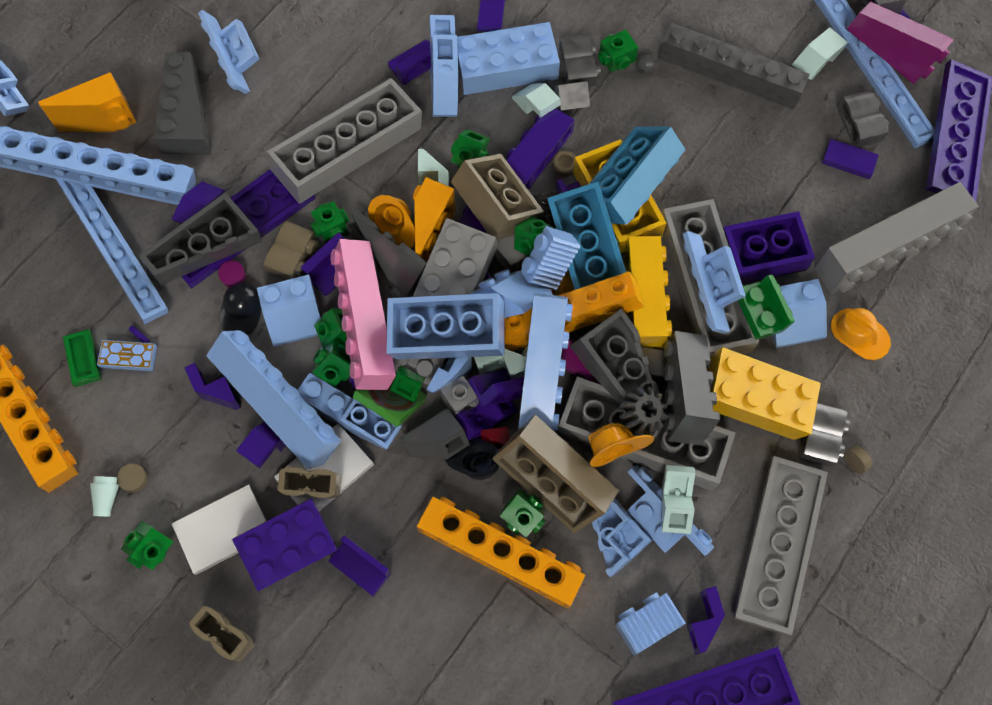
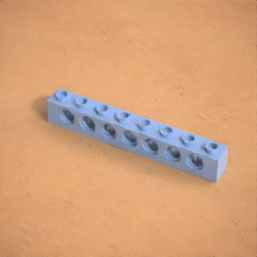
M0 126V167L175 205H178L182 196L196 185L194 168L183 164H171L160 159H148L133 153L125 154L109 148L93 147L82 142L75 143L58 137H47L31 131L24 132L8 126Z

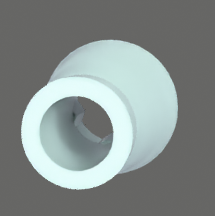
M94 476L93 483H90L93 516L110 517L119 488L117 478Z

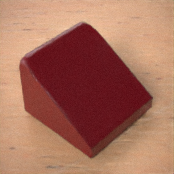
M508 427L483 429L481 431V439L493 443L500 450L510 439Z

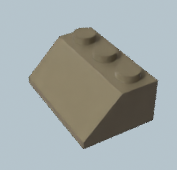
M502 154L464 160L451 180L459 195L464 199L486 232L496 237L497 240L514 235L515 226L531 217L537 219L544 213L543 209Z

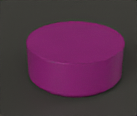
M227 261L220 266L218 276L223 285L230 287L235 283L244 282L246 272L239 262Z

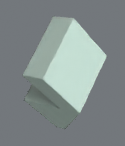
M829 27L804 49L792 65L798 70L809 73V79L813 80L828 61L833 62L849 42Z
M546 83L530 84L512 96V99L526 114L534 110L540 118L561 105L560 98Z
M418 149L419 183H423L427 177L449 186L448 170L424 149Z
M505 349V356L474 357L480 375L506 368L510 380L525 376L527 357Z
M665 466L662 486V532L691 534L695 511L692 501L695 479L694 467Z

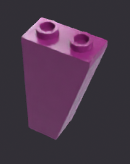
M870 2L847 28L850 33L913 84L920 77L926 79L935 69L932 64L935 61L939 64L950 53L947 49L948 46L954 41L940 32L873 2Z

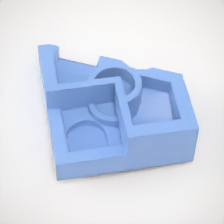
M471 357L449 358L444 369L438 367L427 387V391L435 393L442 390L461 376H464L466 379L472 372Z
M614 498L606 513L592 522L593 528L598 535V546L600 551L603 552L607 566L605 570L609 577L614 576L653 541L616 498Z

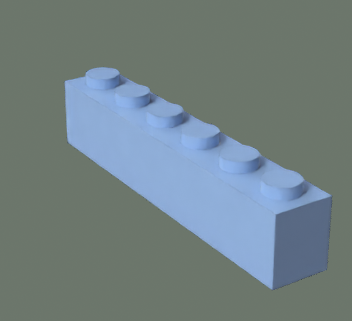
M534 293L518 429L536 414L552 430H558L559 414H554L555 403L561 404L563 387H557L558 377L564 376L566 360L561 359L562 348L567 349L569 332H564L565 321H571L573 304H567L568 297Z
M240 330L222 331L206 356L307 469L324 465L341 442L334 433L333 428L326 424L317 415L316 410L303 400L299 395V391L282 377V373L270 364L265 354L249 341V337Z

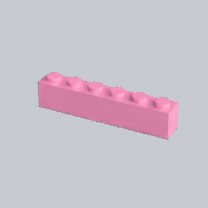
M339 239L336 248L331 252L330 259L331 264L335 266L334 284L339 289L338 307L342 309L343 313L342 330L346 332L347 336L346 353L350 355L351 359L350 377L354 379L355 389L388 390L396 373L393 358L387 354V327L370 241Z

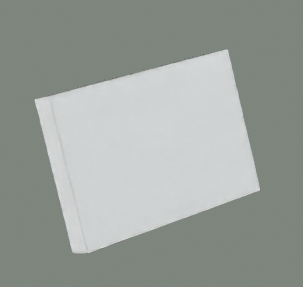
M337 424L333 427V430L341 442L324 465L307 469L296 458L286 467H298L308 471L325 469L338 473L342 476L341 494L374 466V463L346 431ZM279 473L274 476L277 481L279 480ZM311 495L303 497L290 496L297 505L313 498L319 511L335 499H323Z
M247 485L172 523V526L193 574L197 575L238 554L232 539L267 520L251 486Z

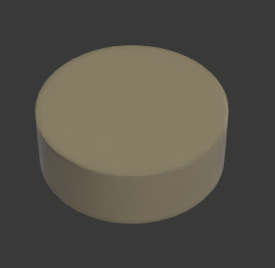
M570 151L558 152L553 158L552 168L554 172L562 177L573 175L575 154Z
M854 445L845 451V460L855 472L863 474L872 467L871 457L863 448Z
M138 464L125 465L117 475L119 486L130 493L142 490L148 481L147 472Z

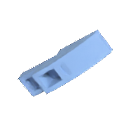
M430 15L432 117H457L458 47L457 35H455L454 15Z
M0 60V111L4 116L27 112L29 105L15 87L18 81L17 78Z
M311 373L308 374L298 389L299 395L303 400L317 410L321 416L383 449H388L402 427L401 425L396 427L357 400L352 399Z

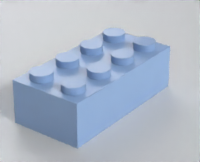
M550 22L457 37L458 71L464 95L558 80L560 61Z
M499 293L388 298L387 354L396 360L505 356L504 300Z

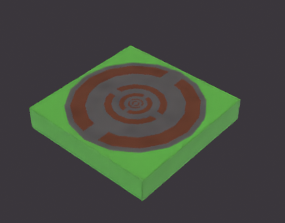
M393 381L388 390H355L353 395L355 400L396 427L400 426L423 405L427 398V395L420 391L416 401L412 402L390 391Z

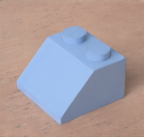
M509 269L496 273L494 275L495 279L491 278L479 283L480 288L470 293H499L504 300L505 318L523 314L533 307L534 293L553 295L549 288L528 283L521 270L510 273Z
M309 275L257 288L262 313L274 347L318 336L314 325L321 319V314Z
M819 279L780 286L781 293L792 311L795 322L782 333L771 336L775 349L825 339L827 337V307Z

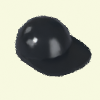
M239 282L227 288L223 295L220 312V325L224 331L240 330L247 335L257 327L262 308L256 287L246 282Z
M480 438L468 440L469 446L447 460L445 459L450 468L466 474L475 480L488 479L499 469V465L492 459L499 451L493 443Z

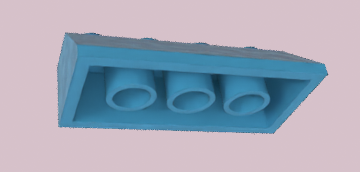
M671 126L634 127L589 183L599 181L611 223L627 225L632 221L636 212L649 199L654 189L664 180L665 175L679 161L680 156L686 150Z
M599 181L547 198L556 229L572 234L580 244V249L575 254V258L568 268L575 290L626 273Z

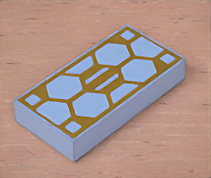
M102 340L97 365L100 368L153 372L157 346L155 343Z

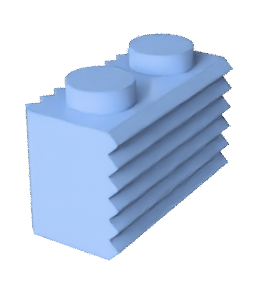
M545 226L542 234L537 235L535 238L534 249L530 256L524 259L521 272L528 283L557 290L560 281L565 276V272L570 267V263L575 258V254L578 253L580 244L572 234Z
M656 592L643 600L645 605L643 608L635 611L632 607L618 616L621 621L615 626L633 656L686 624L667 593L659 596Z

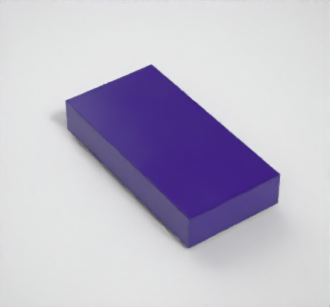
M830 139L822 164L870 180L879 155Z

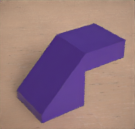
M506 0L480 1L477 31L490 32L502 30Z
M201 181L182 196L172 220L179 224L184 223L226 191Z
M195 363L184 367L194 391L201 399L234 410L241 408L230 383L225 377L206 384L202 372Z
M513 401L484 408L479 403L474 408L459 412L454 418L463 428L467 439L471 440L481 436L483 429L496 428L517 414L519 410Z
M264 421L252 429L236 452L260 469L275 449L282 452L286 445Z
M716 586L700 592L708 619L687 626L695 655L707 651L725 616Z

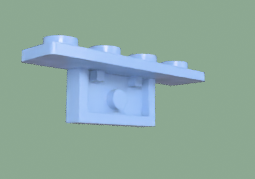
M201 10L198 12L202 21L201 26L210 38L209 44L217 53L218 63L228 77L226 79L227 83L233 90H239L244 94L249 93L250 90L242 73L257 62L259 57L243 23L235 19L221 30L217 19Z
M687 231L683 233L685 240L684 249L691 260V272L697 280L699 287L698 295L704 304L707 314L706 322L712 331L726 334L730 332L723 307L746 297L731 248L723 246L707 255L701 236Z
M635 465L627 471L646 492L627 512L665 553L685 535L704 556L714 548L711 544V537L704 530H698L693 523L691 534L662 532V487L659 488L652 480L654 477L651 472L643 466Z

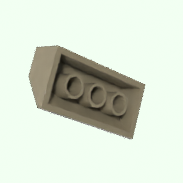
M536 414L523 424L492 458L530 494L537 496L544 503L543 506L573 533H576L604 515L619 492L608 479L604 478L594 467L590 466L587 460L580 456Z

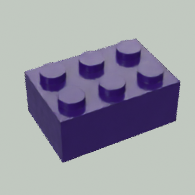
M799 211L724 226L723 228L742 284L763 280L767 275L771 274L774 277L807 271L815 259Z
M313 498L232 539L257 591L274 584L338 549Z

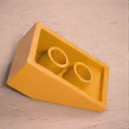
M111 72L38 101L40 107L58 132H115L137 123L126 98Z
M426 177L422 185L416 187L413 199L415 202V253L427 263L446 218L453 219L456 213L454 188Z

